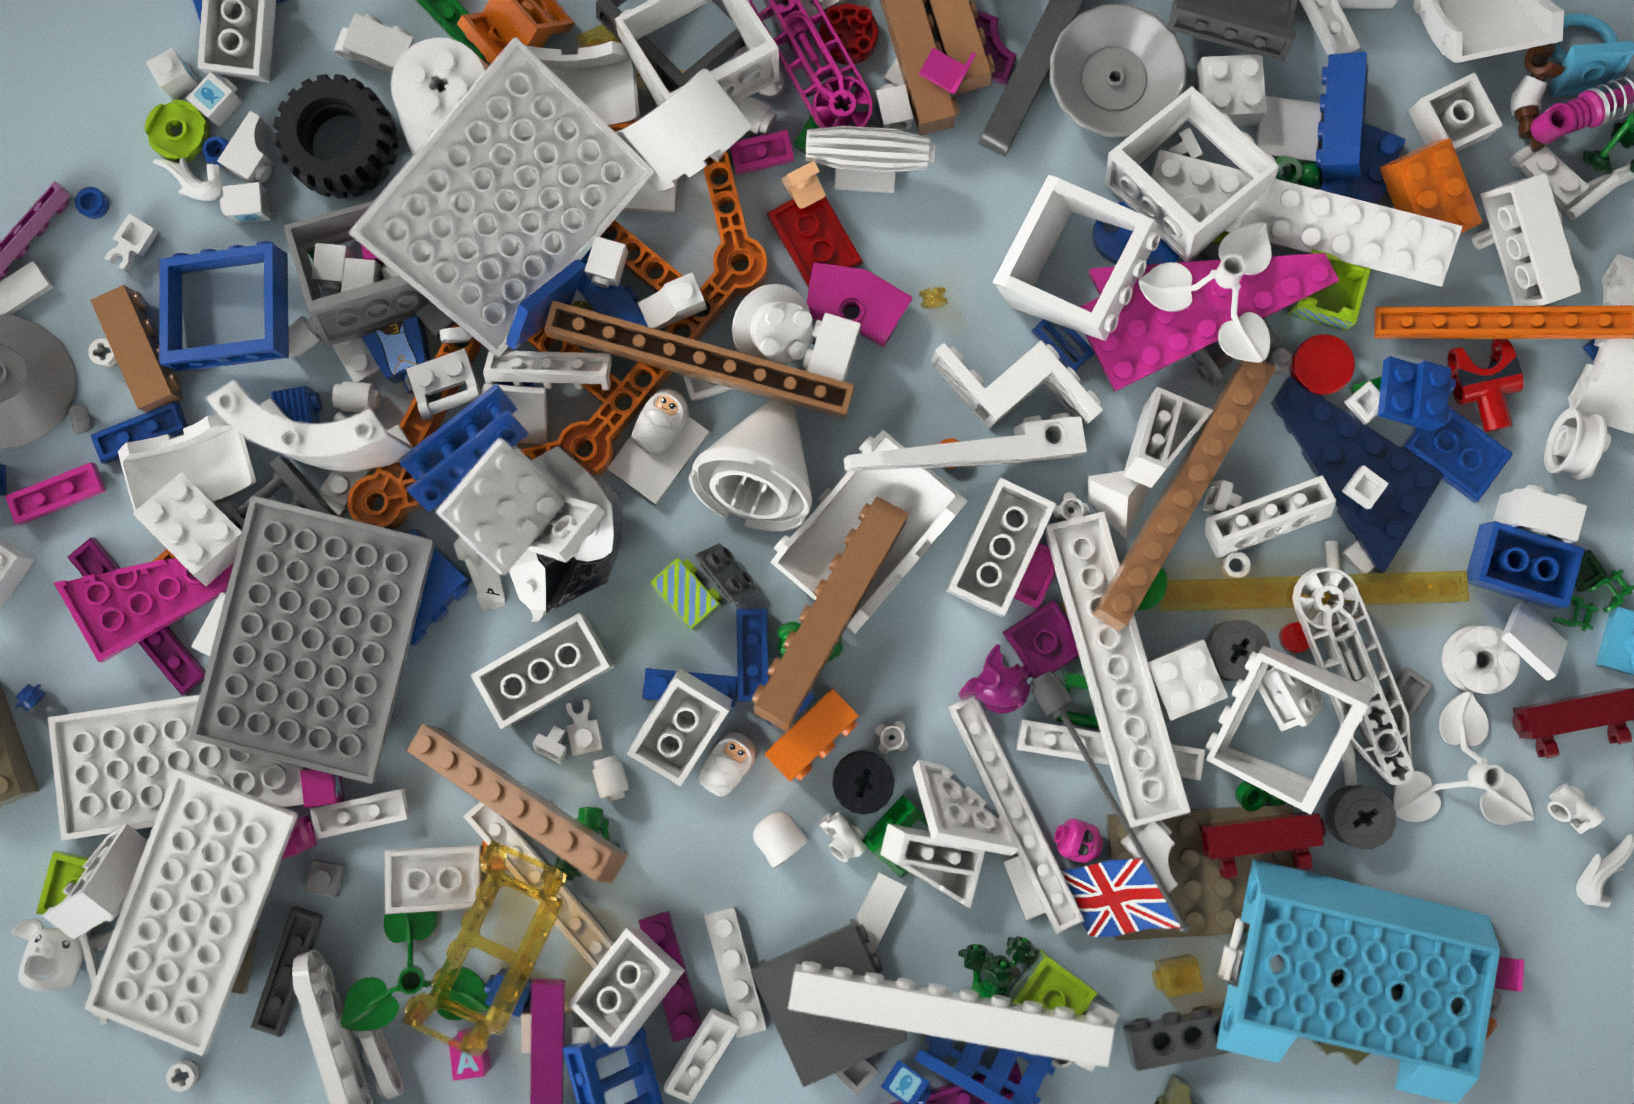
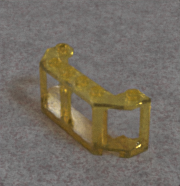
M491 840L489 846L483 849L479 858L481 871L488 875L476 890V900L471 910H468L462 918V928L457 938L450 943L447 949V959L442 969H439L432 979L430 993L421 992L417 996L411 997L406 1004L404 1010L406 1015L402 1021L468 1055L479 1057L487 1049L486 1043L491 1032L499 1035L505 1029L561 912L563 899L556 896L561 886L566 883L567 874L494 840ZM506 853L543 869L540 880H542L541 889L511 877L506 873ZM502 886H508L541 901L517 952L480 934V928ZM472 948L482 950L510 964L486 1016L449 997L451 987ZM443 1008L476 1025L469 1034H464L460 1043L424 1025V1021L435 1010Z

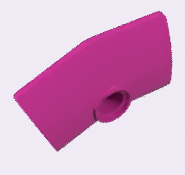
M814 263L806 303L812 316V321H822L825 313L845 318L843 312L847 307H857L860 314L852 321L861 323L859 333L884 348L913 297L870 271Z

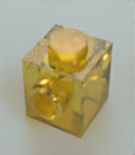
M1186 954L1154 961L1156 971L1151 972L1155 989L1160 990L1166 998L1204 991L1198 959L1193 955Z

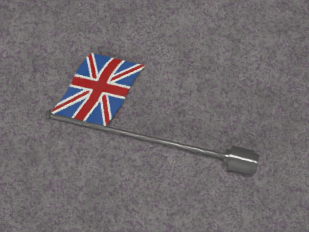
M1052 670L1031 681L1034 688L1031 691L1046 716L1052 714L1055 719L1061 716L1141 857L1110 859L1078 868H1060L1085 920L1082 922L1089 936L1114 937L1145 929L1179 928L1180 932L1187 933L1190 930V923L1186 924L1066 714L1071 710L1069 704L1073 702L1059 675L1055 676Z

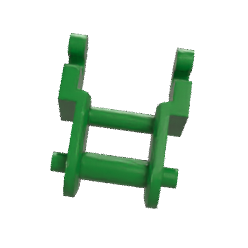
M1623 569L1612 570L1611 575L1602 578L1587 589L1590 592L1606 584L1614 596L1611 598L1612 601L1608 603L1609 606L1602 608L1605 613L1622 604L1625 595L1633 593L1634 585H1628L1621 576L1624 572ZM1615 579L1622 588L1620 592H1617L1611 584Z
M1572 595L1571 602L1575 606L1572 620L1553 617L1552 622L1560 623V625L1565 627H1581V630L1586 632L1587 629H1593V626L1589 624L1593 612H1598L1599 608L1594 607V603H1589V605L1582 603L1583 598ZM1580 608L1586 610L1583 622L1577 620Z

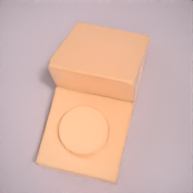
M815 161L781 178L784 187L800 209L825 197V192L816 175L820 171Z

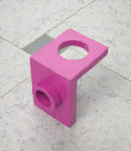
M932 48L919 75L955 94L976 53L972 52L966 64L963 65L939 50Z
M1499 957L1494 988L1523 992L1524 959Z

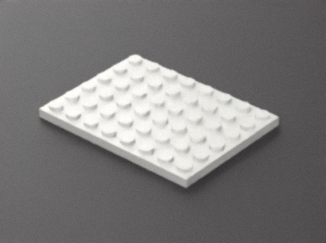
M515 37L348 233L499 358L508 348L506 340L519 303L574 260H581L592 247L595 236L600 237L655 170Z

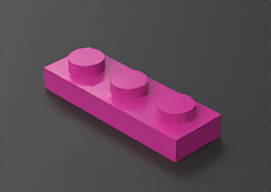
M90 462L8 494L5 498L14 523L23 525L107 491L97 464Z

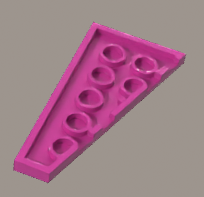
M177 558L162 559L115 569V571L103 574H91L82 576L79 579L53 583L97 661L103 663L218 598L221 592L226 593L234 562L207 586L202 584Z

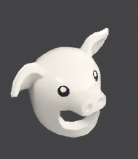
M37 919L23 921L12 930L13 935L29 940L18 974L19 981L26 988L34 991H52L71 987L74 984L84 958L80 936L72 939L59 928H45L42 921ZM93 931L94 936L100 935V933ZM106 946L97 948V951L104 949ZM38 976H49L54 978H42Z

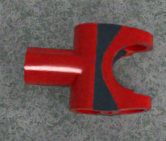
M1494 339L1492 341V355H1490V363L1487 369L1477 367L1471 358L1467 356L1463 347L1451 348L1448 353L1447 365L1451 368V377L1456 382L1452 392L1454 399L1459 405L1477 402L1484 432L1513 426L1506 395L1521 392L1524 386L1519 360L1508 339Z

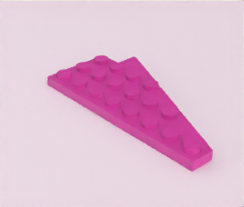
M1326 254L1272 256L1268 267L1261 273L1255 275L1243 274L1239 282L1241 287L1238 294V318L1246 312H1254L1264 319L1338 282L1339 279ZM1221 260L1178 263L1190 271L1192 275L1191 285H1194L1209 275L1212 270H1217ZM1147 264L1143 276L1160 264ZM1115 267L1092 268L1088 271L1099 296ZM1137 278L1132 288V297L1129 303L1123 306L1119 314L1118 325L1113 332L1109 333L1106 341L1085 334L1113 391L1116 392L1219 341L1218 334L1221 326L1227 321H1233L1231 318L1232 288H1223L1215 279H1212L1198 290L1191 291L1192 303L1188 308L1182 311L1169 312L1159 309L1146 299L1139 287L1140 278ZM1099 297L1080 306V308L1092 313Z

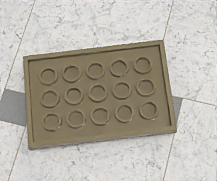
M1264 805L1256 811H1247L1242 806L1190 809V813L1161 820L1172 831L1169 837L1175 843L1170 848L1168 863L1170 872L1178 885L1169 895L1185 923H1190V930L1187 933H1182L1178 930L1179 928L1145 929L1115 936V939L1122 941L1232 934L1236 919L1241 918L1252 859L1294 868L1293 849L1235 856L1238 878L1224 879V877H1220L1219 859H1209L1203 855L1199 825L1294 813L1293 805ZM1106 814L1109 860L1134 858L1120 843L1128 834L1116 814ZM1245 922L1243 933L1249 932V923Z

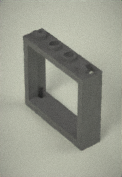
M598 0L596 2V18L622 43L618 36L615 18L622 13L618 7L627 0ZM712 0L731 19L722 0ZM736 28L682 73L646 36L637 40L638 45L670 93L684 86L701 69H707L710 72L723 65L740 48L746 45Z

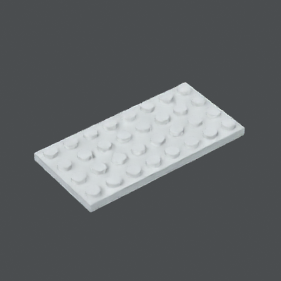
M200 695L48 717L61 841L113 833L125 824H128L134 830L153 827L174 770L178 768H183L279 807L304 804L300 771L307 768L189 739Z
M183 768L175 769L84 1009L204 1056L211 1046L298 814Z

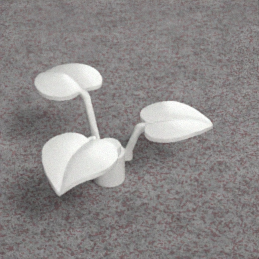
M1265 222L1246 225L1229 233L1222 240L1218 249V255L1221 259L1218 269L1212 270L1209 275L1194 285H1191L1192 275L1190 271L1182 264L1173 262L1160 264L1139 279V287L1146 299L1159 309L1169 312L1182 311L1188 308L1192 303L1191 291L1198 290L1212 279H1215L1223 288H1232L1231 318L1233 321H1227L1221 326L1218 334L1219 344L1226 354L1235 359L1256 363L1265 361L1270 350V335L1266 323L1254 312H1246L1239 318L1237 315L1238 294L1241 287L1239 282L1243 274L1255 275L1261 273L1268 267L1271 261L1272 249Z
M1464 692L1456 696L1446 705L1441 713L1439 720L1440 734L1444 742L1449 745L1461 744L1462 751L1476 760L1477 764H1474L1469 769L1468 780L1440 783L1433 786L1427 774L1414 771L1410 782L1405 785L1394 786L1392 804L1396 811V817L1409 822L1428 820L1435 816L1441 808V799L1435 791L1474 786L1486 789L1480 797V808L1484 817L1491 823L1510 825L1534 820L1530 800L1520 782L1511 774L1505 773L1500 766L1487 764L1486 758L1480 757L1468 747V745H1479L1487 737L1489 731L1488 718L1472 692Z

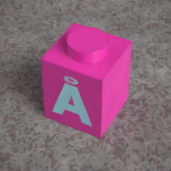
M313 769L300 771L304 808L344 801L341 776Z
M476 1028L458 1031V1035L449 1042L453 1081L484 1077L491 1069L487 1032H477Z

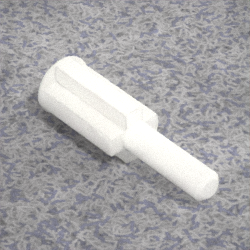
M1237 918L1235 921L1230 945H1224L1218 970V976L1226 981H1236L1243 949L1239 948L1245 925V922L1240 921L1241 918Z

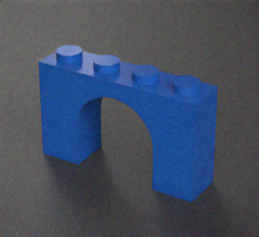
M414 528L408 532V534L427 538L421 531ZM436 545L432 554L410 646L412 644L414 646L418 645L426 637L427 632L425 630L432 622L436 624L441 621L449 611L447 609L449 604L454 599L459 601L470 589L467 585L472 579Z

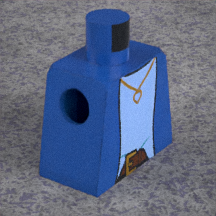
M417 316L362 336L364 343L385 378L393 384L403 381L407 394H413L414 392L406 369L431 360L425 325Z

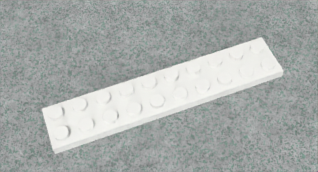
M1160 149L1151 175L1199 223L1252 181L1242 170ZM1275 179L1274 183L1224 231L1231 233L1246 225L1265 222L1270 243L1311 253L1312 249L1330 253L1347 263L1442 287L1463 226Z
M1103 511L1049 524L1044 530L1123 814L1130 828L1190 813L1135 617L1133 615L1129 624L1117 631L1091 615L1120 566L1105 513Z

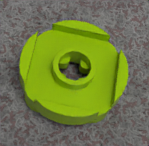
M174 99L165 105L160 103L150 111L145 122V133L148 135L151 148L165 159L180 161L181 158H185L186 162L193 161L196 155L203 150L205 141L208 140L210 124L194 105L185 100ZM180 124H183V132L174 137L171 128L173 126L179 127Z

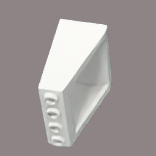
M647 0L634 9L623 11L620 16L615 18L618 36L657 106L666 101L679 89L671 93L668 92L638 45L637 40L712 0ZM722 0L749 51L710 71V73L734 104L780 80L779 48L747 0Z
M1191 86L1108 153L1105 184L1131 210L1154 219L1160 232V238L1185 262H1191L1274 183L1279 166L1274 157L1267 152L1264 153L1249 134L1241 132L1226 113H1221L1212 105L1210 99L1204 93H1199ZM1187 120L1252 179L1251 182L1200 223L1141 168Z
M1048 175L993 283L1011 308L1106 341L1109 333L1113 332L1118 325L1119 314L1123 306L1127 305L1132 297V288L1137 278L1143 276L1146 270V261L1151 251H1155L1159 245L1160 232L1154 219L1060 178ZM1072 212L1133 231L1092 313L1034 287Z
M1263 646L1258 654L1252 652L1247 661L1245 669L1250 672L1245 681L1242 679L1238 680L1231 694L1236 697L1232 708L1226 705L1218 722L1223 724L1219 734L1212 733L1205 747L1210 750L1206 761L1312 814L1361 721L1374 690ZM1269 665L1352 705L1313 779L1229 746Z

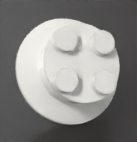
M767 284L750 292L738 306L732 324L733 341L739 353L786 365L794 360H800L805 356L813 332L812 316L806 301L796 290L782 284Z

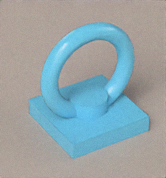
M1579 13L1564 15L1563 28L1569 26L1589 28L1598 33L1605 43L1572 45L1568 53L1558 42L1553 43L1556 47L1555 53L1551 57L1566 67L1562 74L1555 77L1549 86L1551 97L1575 96L1587 89L1596 88L1600 84L1606 85L1608 81H1616L1618 77H1621L1634 55V42H1619L1614 30L1597 17ZM1614 83L1608 85V87H1610L1612 90L1614 87ZM1604 87L1599 88V90L1603 92Z
M1618 606L1610 611L1596 665L1634 676V611Z

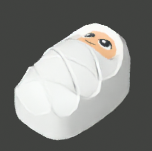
M670 388L661 389L651 396L642 409L632 431L634 442L652 454L658 455L665 452L679 436L687 422L689 410L685 398L678 391Z
M731 732L723 735L712 747L700 769V784L717 796L729 795L743 781L755 762L757 753L753 741L740 732Z

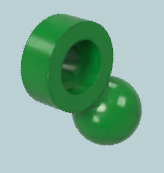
M1286 155L1275 159L1279 166L1275 179L1294 184L1299 182L1302 186L1310 188L1317 186L1322 179V171L1320 168H1316L1315 164L1301 166L1297 159ZM1284 166L1285 170L1283 174L1280 175V171Z
M1245 780L1240 783L1235 792L1237 802L1247 811H1256L1262 808L1267 801L1271 805L1280 806L1287 804L1286 801Z

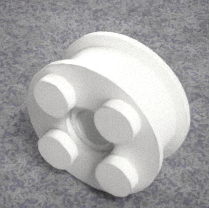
M1566 409L1555 421L1546 442L1544 452L1546 470L1552 474H1558L1561 471L1567 472L1575 480L1591 478L1602 452L1608 449L1611 442V435L1607 433L1605 418L1598 414L1587 417L1581 415L1578 409Z
M1469 626L1457 630L1447 639L1441 654V664L1447 679L1458 689L1465 692L1493 694L1504 690L1514 681L1520 667V655L1502 640L1503 630L1492 626ZM1479 652L1484 657V663L1481 667L1476 663Z

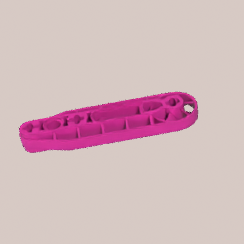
M748 0L766 29L767 27L763 20L770 17L774 18L782 34L773 39L776 45L779 46L787 42L797 60L790 65L787 64L780 50L779 60L816 125L819 128L850 126L849 123L853 121L857 127H867L872 116L873 101L870 92L819 2L811 0L818 14L809 17L800 0H782L784 4H788L786 7L778 4V0H763L767 8L758 13L752 0ZM821 21L824 22L833 40L826 43L823 42L815 28V25ZM806 31L810 35L812 41L814 42L816 48L818 49L820 55L826 63V66L822 67L819 63L820 58L811 46L808 37L805 34ZM795 37L802 43L812 64L815 63L818 68L815 73L796 42ZM835 47H838L848 66L842 69L837 67L829 53ZM800 68L803 69L812 85L805 91L802 90L792 73ZM852 72L855 78L847 75ZM852 86L857 87L854 94L849 92ZM812 95H814L813 108L807 99ZM856 104L869 105V111L856 112ZM837 105L848 106V111L844 112L841 108L837 109Z

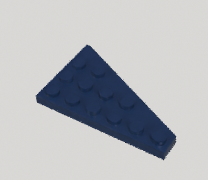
M1289 376L1270 404L1277 415L1283 419L1288 433H1292L1302 449L1301 454L1313 473L1318 477L1323 475L1336 499L1337 512L1348 530L1355 535L1362 550L1364 549L1375 567L1373 570L1379 575L1384 574L1444 475L1325 398L1308 391L1297 380ZM1363 465L1389 483L1372 508L1368 510L1342 492L1358 468Z

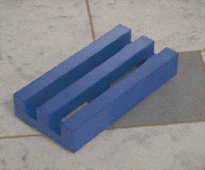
M1043 319L1031 332L1045 345L1050 344L1060 356L1058 360L1066 368L1070 367L1076 372L1095 354L1091 346L1075 330L1058 325L1085 353L1081 356L1049 323L1050 321ZM1043 327L1076 360L1075 364L1041 330Z

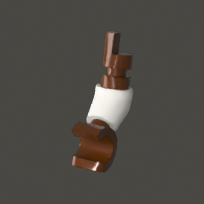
M1553 43L1528 49L1524 64L1531 75L1526 74L1511 97V115L1516 117L1517 123H1520L1517 126L1519 138L1528 139L1531 151H1538L1545 147V144L1535 140L1531 133V123L1540 115L1539 110L1542 108L1541 99L1548 84L1545 82V79L1555 78L1566 69V67L1550 61L1546 64L1548 58L1555 53L1556 45Z

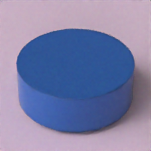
M86 187L76 195L75 206L87 218L98 219L107 213L109 199L99 189Z

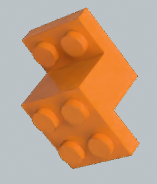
M489 0L482 12L462 15L457 23L466 34L467 39L474 43L490 64L515 37L524 45L543 48L551 35L570 32L575 24L555 0Z

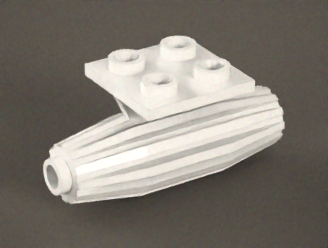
M837 126L807 130L806 161H815L816 164L836 168L835 189L894 193L896 172L927 169L928 163H934L935 144H930L929 137L896 129Z

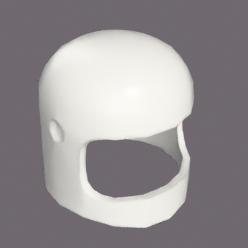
M781 811L771 813L763 818L753 831L755 844L764 853L773 869L781 866L791 855L808 842L793 818Z

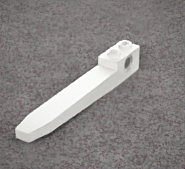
M1065 412L1051 415V419L1042 420L1041 416L1026 417L1023 419L1024 423L1013 428L1014 436L853 454L844 458L845 471L1021 464L1072 458L1086 453L1087 448L1081 416L1070 417L1069 413ZM1046 430L1052 434L1053 443L1047 440Z

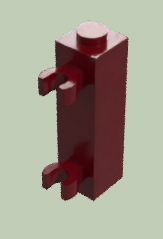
M1615 688L1513 708L1512 724L1519 738L1536 739L1535 747L1538 757L1552 758L1559 756V748L1553 735L1608 725L1607 736L1610 744L1631 743L1632 736L1626 722L1634 720V688Z
M1298 812L1199 825L1203 855L1209 859H1219L1220 877H1224V879L1238 878L1235 856L1292 849L1294 868H1299V870L1313 869L1309 847L1324 846L1323 837L1326 836L1325 822L1320 818V814L1312 812V814Z

